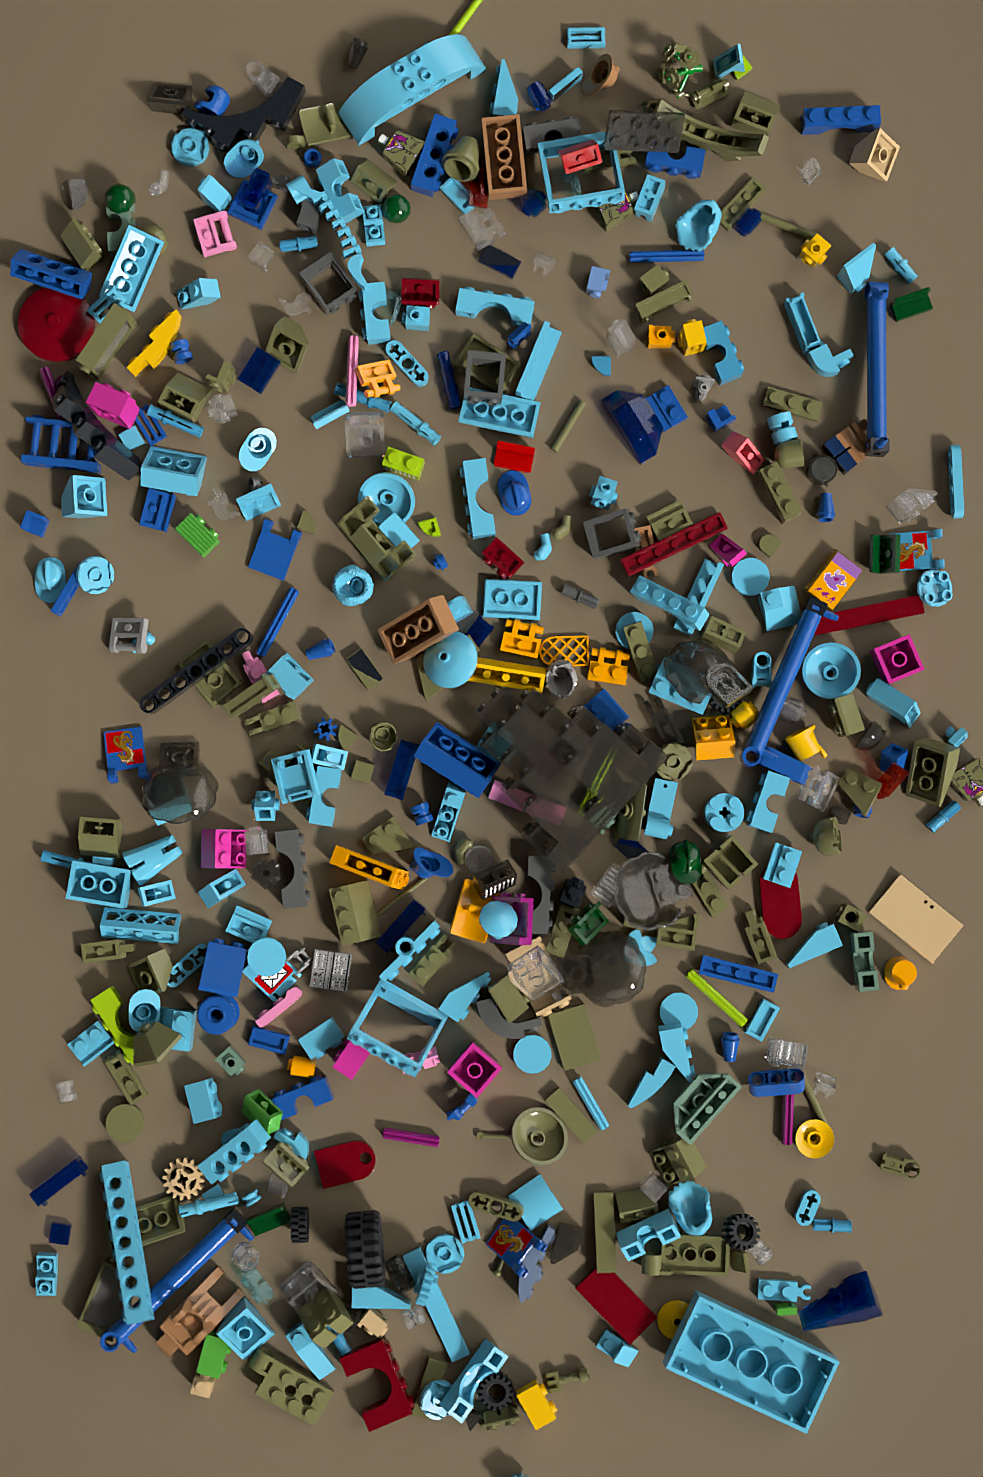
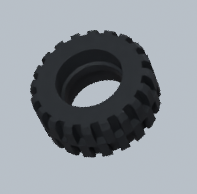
M376 1210L349 1212L345 1216V1247L350 1286L354 1289L381 1287L385 1284V1256L380 1213Z

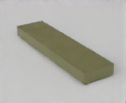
M613 1192L593 1193L597 1273L617 1272Z

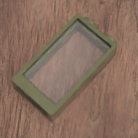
M115 303L76 359L80 364L79 368L92 379L95 376L100 380L137 325L131 313Z
M107 1257L104 1260L77 1324V1328L98 1337H102L104 1331L109 1329L122 1316V1309H124L123 1301H120L119 1298L120 1281H117L115 1270L118 1269L117 1261H114L113 1257ZM133 1276L128 1281V1285L131 1288L136 1285V1279ZM110 1335L105 1339L113 1342L115 1337Z

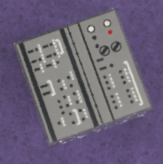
M315 948L309 987L348 992L353 954Z

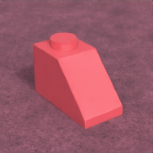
M734 431L721 445L732 459L751 474H754L765 461L747 437Z

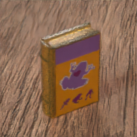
M834 550L827 557V560L812 580L809 581L803 592L809 597L811 596L827 603L826 610L832 612L864 570L838 550Z

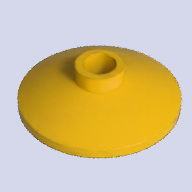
M818 1119L807 1120L796 1131V1146L806 1157L813 1159L824 1157L831 1151L834 1145L833 1131L824 1121ZM813 1134L817 1136V1139L815 1141L810 1140V1137Z
M672 1300L665 1303L659 1310L657 1316L658 1327L666 1337L673 1339L679 1324H674V1320H682L689 1305L686 1302Z

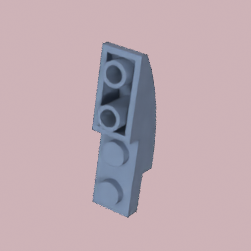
M548 1223L539 1239L547 1245H551L556 1237L555 1227ZM533 1246L521 1262V1265L530 1271L525 1278L519 1276L518 1279L519 1301L521 1303L531 1297L534 1291L532 1286L535 1281L537 1283L540 1281L544 1273L542 1272V1265L538 1263V1260L541 1262L547 1251H538Z

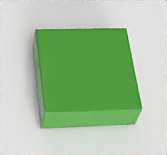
M793 1302L776 1303L775 1312L778 1316L797 1315V1307Z

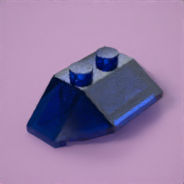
M616 390L600 400L639 464L654 457L657 454L663 426L643 394Z

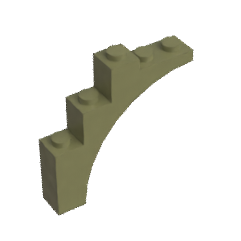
M662 99L649 100L642 117L670 140H686L695 148L706 149V151L713 150L727 162L740 161L745 156L763 155L769 139L765 134L740 133L712 126L682 113Z

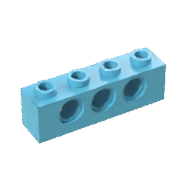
M256 1119L204 1159L197 1167L211 1185L217 1180L222 1182L229 1176L228 1172L230 1170L233 1173L242 1166L240 1162L244 1161L246 1163L253 1158V1152L260 1153L267 1147L265 1143L271 1137Z

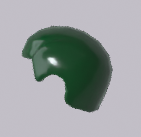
M120 183L110 186L105 193L106 206L110 211L117 214L128 212L136 202L133 190L129 186Z
M391 194L385 198L381 205L382 215L390 223H402L410 215L411 205L404 196Z

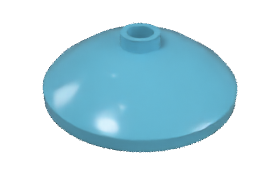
M388 472L374 474L362 484L359 490L358 504L363 498L369 496L380 511L372 519L377 526L393 512H396L405 523L414 511V492L409 483L396 474ZM385 494H390L392 498H387Z
M457 631L425 650L423 658L425 673L430 681L437 686L443 688L461 686L469 680L475 671L477 650L473 641L468 636Z
M824 643L816 646L807 654L802 666V676L806 686L812 693L824 699H836L851 693L857 686L861 674L857 656L848 647L838 643ZM828 672H833V673H834V676H833V677H829V676L827 675V673H828Z

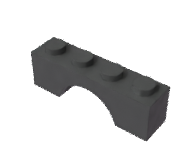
M299 829L275 832L277 852L287 855L294 865V877L291 883L281 890L283 909L308 906V902H311L310 890H306V883L309 882L308 871H304V864L307 861L306 853L302 852L301 844H304V835L300 833Z
M528 856L527 875L539 883L542 891L541 901L533 910L532 934H548V930H552L553 919H549V911H553V899H550V891L554 892V880H551V872H555V861H552V857Z

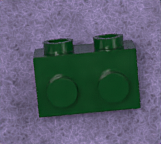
M900 534L870 535V573H900Z
M600 901L594 904L590 902L583 908L584 913L582 915L578 914L571 920L573 924L568 930L582 946L586 945L609 922L598 908L602 904Z

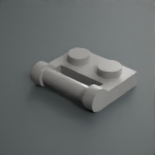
M113 618L109 643L110 652L137 651L138 653H146L149 620L145 618ZM119 638H137L136 644L119 643Z

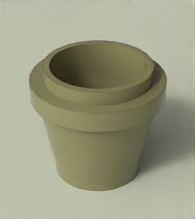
M460 137L442 158V167H444L445 172L457 181L468 182L474 180L479 172L478 164L482 151L481 144L473 137Z

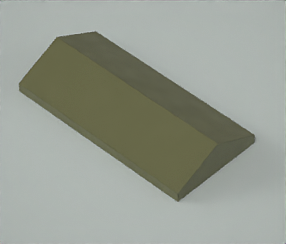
M173 1195L136 1207L142 1246L185 1232L184 1217L181 1218L179 1214L180 1202L178 1196L172 1198ZM125 1217L119 1220L120 1228L125 1227L127 1223ZM104 1218L102 1220L109 1253L113 1257L114 1242L110 1240L109 1236L111 1223L108 1222L107 1218ZM125 1237L122 1240V1246L124 1248L128 1247L130 1244V1240L128 1237Z

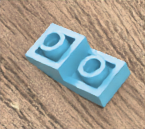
M381 204L362 206L364 209L363 220L367 247L386 245Z
M38 1252L37 1275L35 1277L36 1296H56L58 1253Z

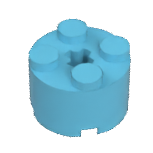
M721 793L712 796L706 802L703 808V817L707 825L713 830L729 832L740 826L744 817V808L741 801L734 795ZM723 807L725 811H728V815H725L724 818L723 815H719V811L723 810Z

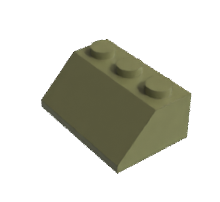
M368 880L329 889L342 946L381 936Z

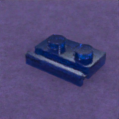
M257 347L237 380L262 395L279 368L281 361Z

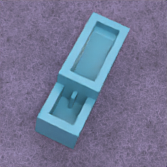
M660 1057L652 1073L645 1070L630 1096L627 1106L633 1108L651 1097L670 1077L676 1067L675 1064Z

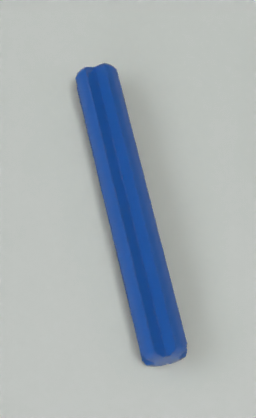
M691 250L631 251L629 253L630 262L703 261L704 250H694L693 252Z
M290 587L256 650L258 655L265 657L299 594V591L295 588Z

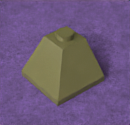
M286 316L282 317L274 325L264 356L296 374L299 371L309 344L301 325Z
M165 949L127 965L138 991L150 989L157 994L166 991L173 966Z
M158 1021L142 1024L139 1027L138 1033L134 1036V1066L159 1063L182 1036Z

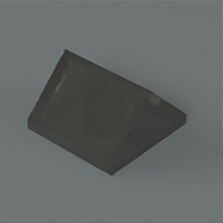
M155 82L148 96V103L152 112L182 114L184 108L191 109L193 86Z

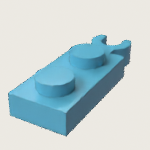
M758 1278L757 1299L797 1302V1296H800L804 1300H810V1295H804L803 1291L811 1289V1286L807 1283L798 1286L797 1280Z

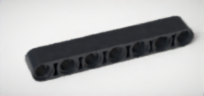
M239 628L144 696L139 703L140 709L148 714L157 713L250 646L253 642L252 633L245 628ZM241 633L248 634L247 641H239ZM231 644L232 651L225 654L223 651L224 646ZM211 655L217 657V661L213 665L208 663V658ZM199 666L201 673L198 676H193V668ZM183 677L185 685L179 688L177 680ZM164 689H168L170 692L169 697L163 699L161 696V692ZM149 700L154 702V707L151 710L146 709V702Z

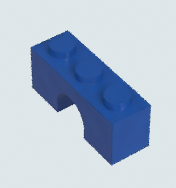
M649 141L644 169H648V171L658 173L659 171L667 172L671 176L685 175L689 179L701 177L706 149L687 146L685 156L675 160L668 155V143Z
M321 1075L310 1078L309 1083L303 1085V1082L292 1085V1089L285 1092L282 1089L274 1092V1096L270 1101H273V1104L278 1106L280 1111H283L281 1118L283 1120L298 1113L296 1099L299 1096H308L311 1098L314 1107L332 1101L334 1095L327 1077L321 1078Z

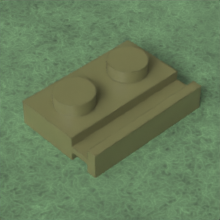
M681 500L646 516L657 541L693 525Z

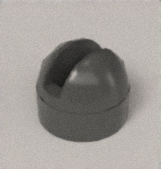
M250 477L248 480L249 492L263 487L261 485L263 481L260 478Z

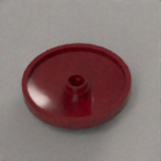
M46 287L34 292L24 302L19 312L18 331L22 342L31 353L45 361L65 362L80 355L95 331V319L87 312L90 305L84 298L79 299Z

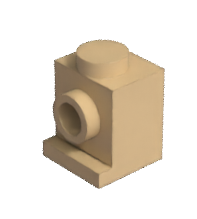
M368 1308L358 1320L357 1325L359 1327L364 1325L365 1331L370 1335L375 1334L377 1337H382L388 1330L389 1320L376 1309Z
M197 1373L194 1377L190 1394L210 1398L216 1378Z

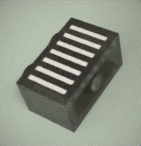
M507 859L474 874L473 885L480 898L484 900L516 885L517 873Z

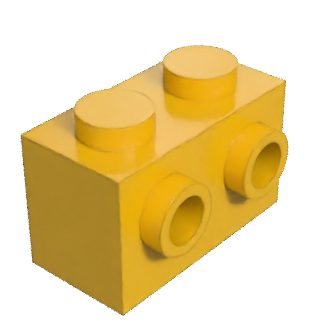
M692 319L682 325L677 341L679 347L683 349L684 356L703 352L707 341L702 320L696 321V319Z
M537 1379L516 1390L517 1398L535 1430L555 1420V1412L558 1411L553 1400H548L546 1396L548 1392L544 1384H539Z

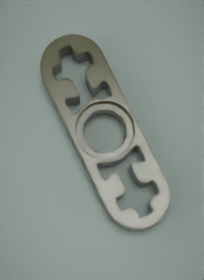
M476 1190L469 1196V1205L481 1212L510 1221H518L524 1214L523 1205L517 1201L482 1190ZM480 1196V1200L484 1202L477 1204V1200L474 1198ZM492 1201L500 1202L501 1210H494L491 1205ZM514 1207L516 1208V1211L519 1212L515 1216L513 1215V1211H511Z

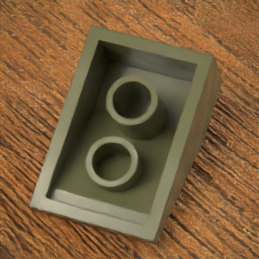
M927 737L915 741L905 796L940 807L956 770L960 748Z
M507 973L491 983L488 990L507 1021L511 1023L529 1008L527 1003L530 1001L524 992H519L517 988L519 983L515 976L510 977Z

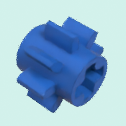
M322 717L320 724L315 722L318 730H315L314 733H320V740L324 736L330 741L329 736H336V733L333 731L338 726L331 725L333 719H329L326 722ZM327 724H329L328 728L330 729V732H325L324 734H322L323 730L321 729V727L327 726Z

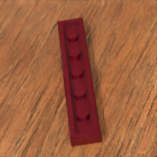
M718 512L620 559L619 562L628 578L729 528L721 512Z
M919 595L833 612L839 616L838 620L834 621L822 617L814 636L921 615L925 613L923 601Z

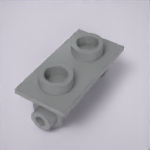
M709 375L695 377L692 387L696 388L695 397L697 400L701 401L706 398V394L711 390L715 379H712Z

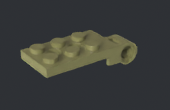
M680 1233L681 1237L665 1245L661 1242V1252H645L646 1254L642 1255L641 1273L644 1275L671 1276V1274L729 1277L730 1245L725 1243L728 1239H723L722 1235L703 1234L702 1236ZM692 1249L695 1251L696 1254L693 1259L685 1257L687 1250ZM712 1250L715 1252L712 1260L704 1258L706 1251Z
M259 1346L248 1364L251 1369L264 1376L255 1390L256 1395L312 1426L316 1424L334 1394L333 1389L284 1362V1359L273 1354L265 1347ZM289 1385H293L296 1388L292 1394L285 1392V1388ZM307 1394L313 1397L309 1403H304L301 1400Z

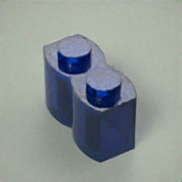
M256 168L250 176L249 186L242 195L244 209L255 215L262 211L265 197L272 188V180L268 172Z

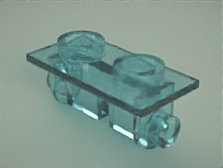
M249 1265L245 1269V1274L244 1272L238 1274L241 1277L239 1281L246 1289L249 1288L253 1294L251 1296L257 1304H267L265 1299L267 1298L269 1301L275 1296L273 1290L266 1281H263L260 1285L257 1283L263 1277L255 1267Z

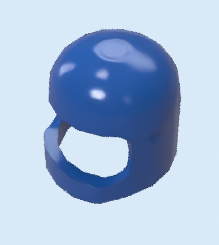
M210 85L205 89L209 97L208 101L204 102L198 99L194 106L204 114L223 116L230 104V96L222 87Z

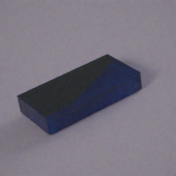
M487 244L479 263L513 280L521 261Z
M620 839L614 846L642 872L655 859L638 841Z

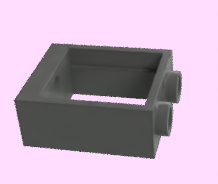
M331 252L299 273L300 280L326 315L337 312L342 304L345 302L350 303L356 298L357 287ZM332 267L349 291L327 305L310 281Z
M468 350L464 388L465 401L471 404L486 402L487 405L491 406L502 404L506 354ZM471 364L500 367L498 393L469 391Z
M625 508L583 522L593 559H603L640 547L639 541H641L639 531L635 530L634 523H636V518L633 512ZM624 516L631 542L602 551L595 525Z

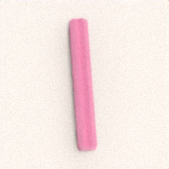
M356 335L348 337L346 406L348 407L356 406L357 375L355 368L358 366L359 339Z

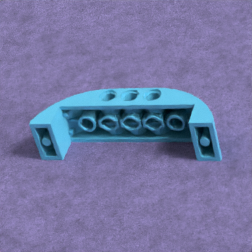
M459 34L445 36L425 44L368 79L346 100L339 111V116L359 146L375 137L376 126L464 74H467L470 80L485 72L486 67L465 36Z

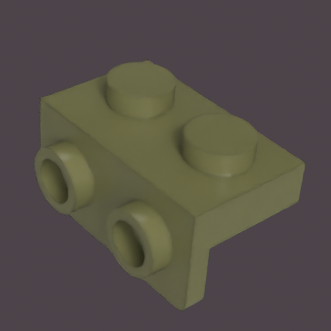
M224 360L217 378L206 374L205 379L213 391L228 393L230 386L235 384L237 375L232 363Z
M280 1141L262 1163L288 1187L292 1188L310 1167L303 1157L297 1156L292 1152L293 1149L289 1144Z

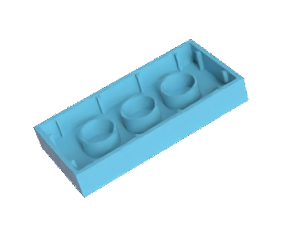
M696 1290L662 1361L666 1369L806 1434L840 1363L834 1354Z

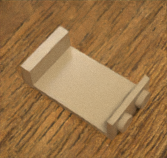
M540 936L532 939V945H520L505 954L536 1015L545 1017L552 1013L551 1009L557 1006L560 1009L570 1004L569 1000L572 998L549 953L545 952L546 947Z

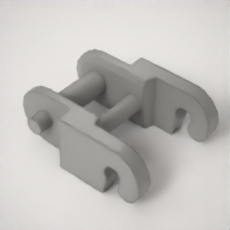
M305 947L303 949L300 948L299 951L297 950L285 960L288 962L292 958H297L302 965L301 969L296 972L297 975L309 965L308 962H313L311 959L314 957L310 958L304 951ZM299 954H302L305 957V959L307 960L305 963L298 956Z

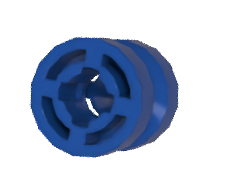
M187 339L177 340L170 344L171 351L175 354L174 361L176 364H184L193 360Z
M428 802L410 808L411 814L415 816L414 822L416 826L434 820L432 814L428 811Z

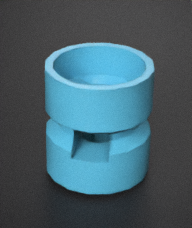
M783 412L767 418L769 430L773 431L771 436L774 445L798 438L795 427H792L793 419L791 412Z

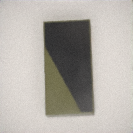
M362 648L346 659L368 690L384 680Z

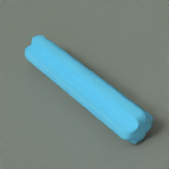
M582 1077L576 1078L573 1084L600 1130L609 1127V1123Z

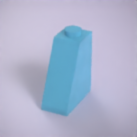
M878 678L875 682L869 684L866 693L868 698L910 728L921 713L916 701Z

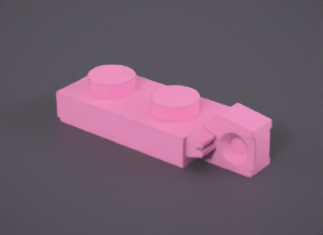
M250 651L242 653L246 661L243 667L253 685L262 679L261 675L266 673L267 670L258 657L253 658ZM278 689L265 697L262 702L265 703L279 695Z

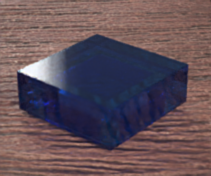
M52 1222L49 1243L69 1245L72 1225Z

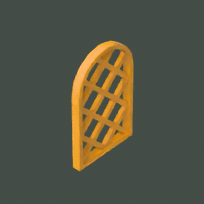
M588 635L553 636L547 638L540 646L539 654L541 660L546 665H549L553 660H557L555 658L561 654L565 657L564 660H568L573 667L589 666ZM562 638L571 639L566 643ZM575 638H584V639H583L581 642H579V641L576 640ZM550 639H557L554 643L550 641ZM559 640L565 644L561 650L555 646ZM572 640L578 644L574 649L568 645ZM585 640H586L587 649L582 645V643H583ZM546 641L551 644L548 650L543 647ZM579 646L585 650L581 656L575 652ZM553 647L558 651L554 657L549 653ZM566 647L572 651L568 656L562 652ZM573 653L578 657L574 663L569 659ZM586 653L587 662L582 658ZM546 654L552 658L548 663L543 659ZM579 660H582L585 664H576V663H577Z

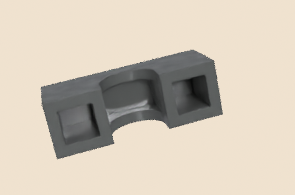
M566 117L560 121L547 120L541 124L535 122L528 123L526 126H523L522 131L526 155L538 153V143L544 142L550 136L563 139L582 135L579 118Z

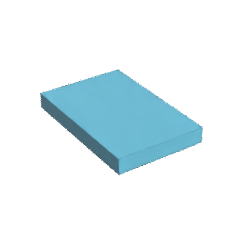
M485 579L483 617L540 621L542 582Z

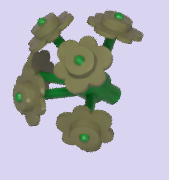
M673 41L664 48L662 60H671L672 62L679 60L681 68L676 69L670 66L665 68V64L662 62L661 68H658L657 75L660 80H663V84L667 83V86L674 90L673 95L676 98L680 97L683 99L684 95L689 97L688 94L682 92L688 76L693 75L694 72H702L703 66L700 64L698 51H694L691 47L686 48L685 44L681 45V43ZM684 75L683 80H682V82H681V84H680L679 89H678V90L675 89V88H677V87L679 86L678 83L681 81V77H680V76Z

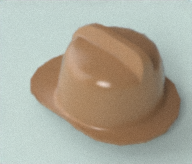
M603 54L598 58L583 81V95L587 97L593 96L600 89L609 88L616 82L620 68L613 63L611 55Z

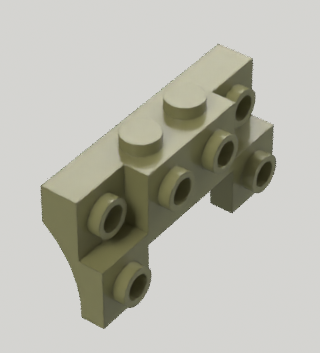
M367 496L337 524L381 578L387 582L416 556V553L405 540L396 547L391 543L372 520L380 510L370 497Z

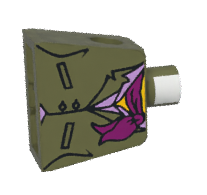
M396 131L392 139L382 134L378 140V144L385 148L383 151L384 160L407 179L421 156L425 142L400 131Z
M636 191L630 194L625 192V201L617 204H602L596 207L605 231H609L632 216L633 208L631 205L636 204L639 197Z
M975 758L955 770L950 785L964 801L974 798L978 807L983 805V763L980 758Z

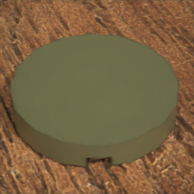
M677 742L663 745L654 757V766L657 773L669 781L684 778L692 767L690 751L684 745Z
M129 1103L114 1107L106 1118V1130L109 1136L121 1143L136 1140L145 1127V1117L142 1111L136 1106H131Z

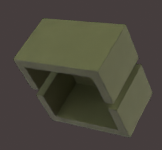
M729 835L717 846L719 850L713 849L701 860L727 890H730L742 879L738 875L739 873L746 876L758 865L733 835Z
M327 1286L313 1297V1302L308 1301L297 1311L311 1340L323 1349L337 1338L336 1334L326 1328V1326H329L341 1335L354 1323L339 1295Z

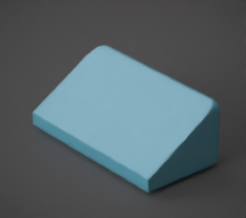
M393 512L378 526L395 547L405 540L412 548L420 541L396 512Z

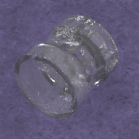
M73 1079L54 1084L55 1090L60 1091L58 1096L59 1103L78 1098L77 1092L72 1089L75 1085Z
M760 1238L755 1239L758 1243L746 1251L750 1256H754L755 1261L761 1266L772 1257L774 1252L769 1247H766L764 1241Z
M417 1304L413 1309H406L401 1312L408 1330L413 1329L417 1324L422 1325L427 1322L421 1305Z

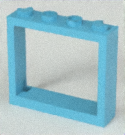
M613 130L538 143V155L549 214H558L567 210H581L590 206L599 207L602 204L608 203L617 204L625 201V189ZM592 139L598 143L599 149L609 148L616 189L553 200L546 163L547 158L558 157V150Z
M380 979L347 1039L353 1044L368 1050L370 1054L382 1058L388 1064L403 1070L404 1073L416 1077L448 1016L392 983L384 982ZM378 996L435 1028L417 1062L359 1030Z

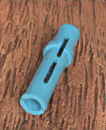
M398 401L391 406L390 411L417 431V435L423 436L433 446L439 442L442 436L432 430L427 422H422Z
M236 1192L205 1200L197 1199L195 1202L179 1205V1214L183 1218L193 1214L202 1215L203 1212L230 1205H237L239 1203L238 1196H236Z

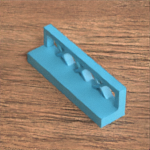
M544 321L516 389V396L519 398L535 400L562 332L551 328L549 322Z
M704 559L686 599L705 608L724 564L720 562L716 564ZM678 618L673 629L688 636H691L695 628L683 623Z
M105 907L100 923L101 937L178 944L181 914ZM108 914L118 916L115 920H107ZM130 916L137 918L134 922H128L126 919ZM155 918L156 922L149 924L145 920ZM176 920L175 926L166 925L164 922Z

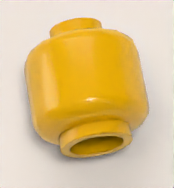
M742 701L739 706H736V709L731 710L733 718L730 720L736 728L748 729L755 723L759 710L751 701Z

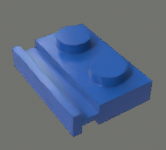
M669 385L644 400L663 432L688 418Z
M149 488L139 525L168 532L177 496Z
M602 689L583 706L607 735L629 718L626 712L605 689Z

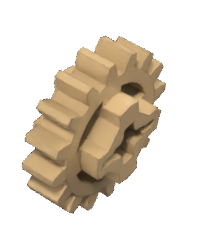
M179 1157L176 1159V1164L173 1161L169 1163L171 1168H165L164 1171L168 1174L162 1176V1179L167 1180L163 1187H169L167 1194L170 1192L174 1193L172 1198L179 1195L181 1201L185 1196L190 1200L192 1194L195 1196L199 1194L197 1189H203L200 1183L205 1182V1178L201 1177L203 1173L197 1167L198 1165L194 1164L195 1159L188 1162V1157H185L183 1161ZM186 1166L190 1167L193 1171L186 1169ZM174 1169H177L176 1177L171 1178ZM182 1174L184 1177H188V1180L186 1182L184 1180H180ZM194 1179H196V1184L194 1188L191 1189V1182ZM174 1186L180 1187L182 1191L178 1190Z

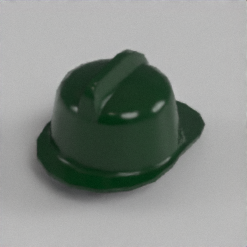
M687 839L675 843L670 849L672 873L683 884L695 883L702 874L699 849L694 843L688 842Z

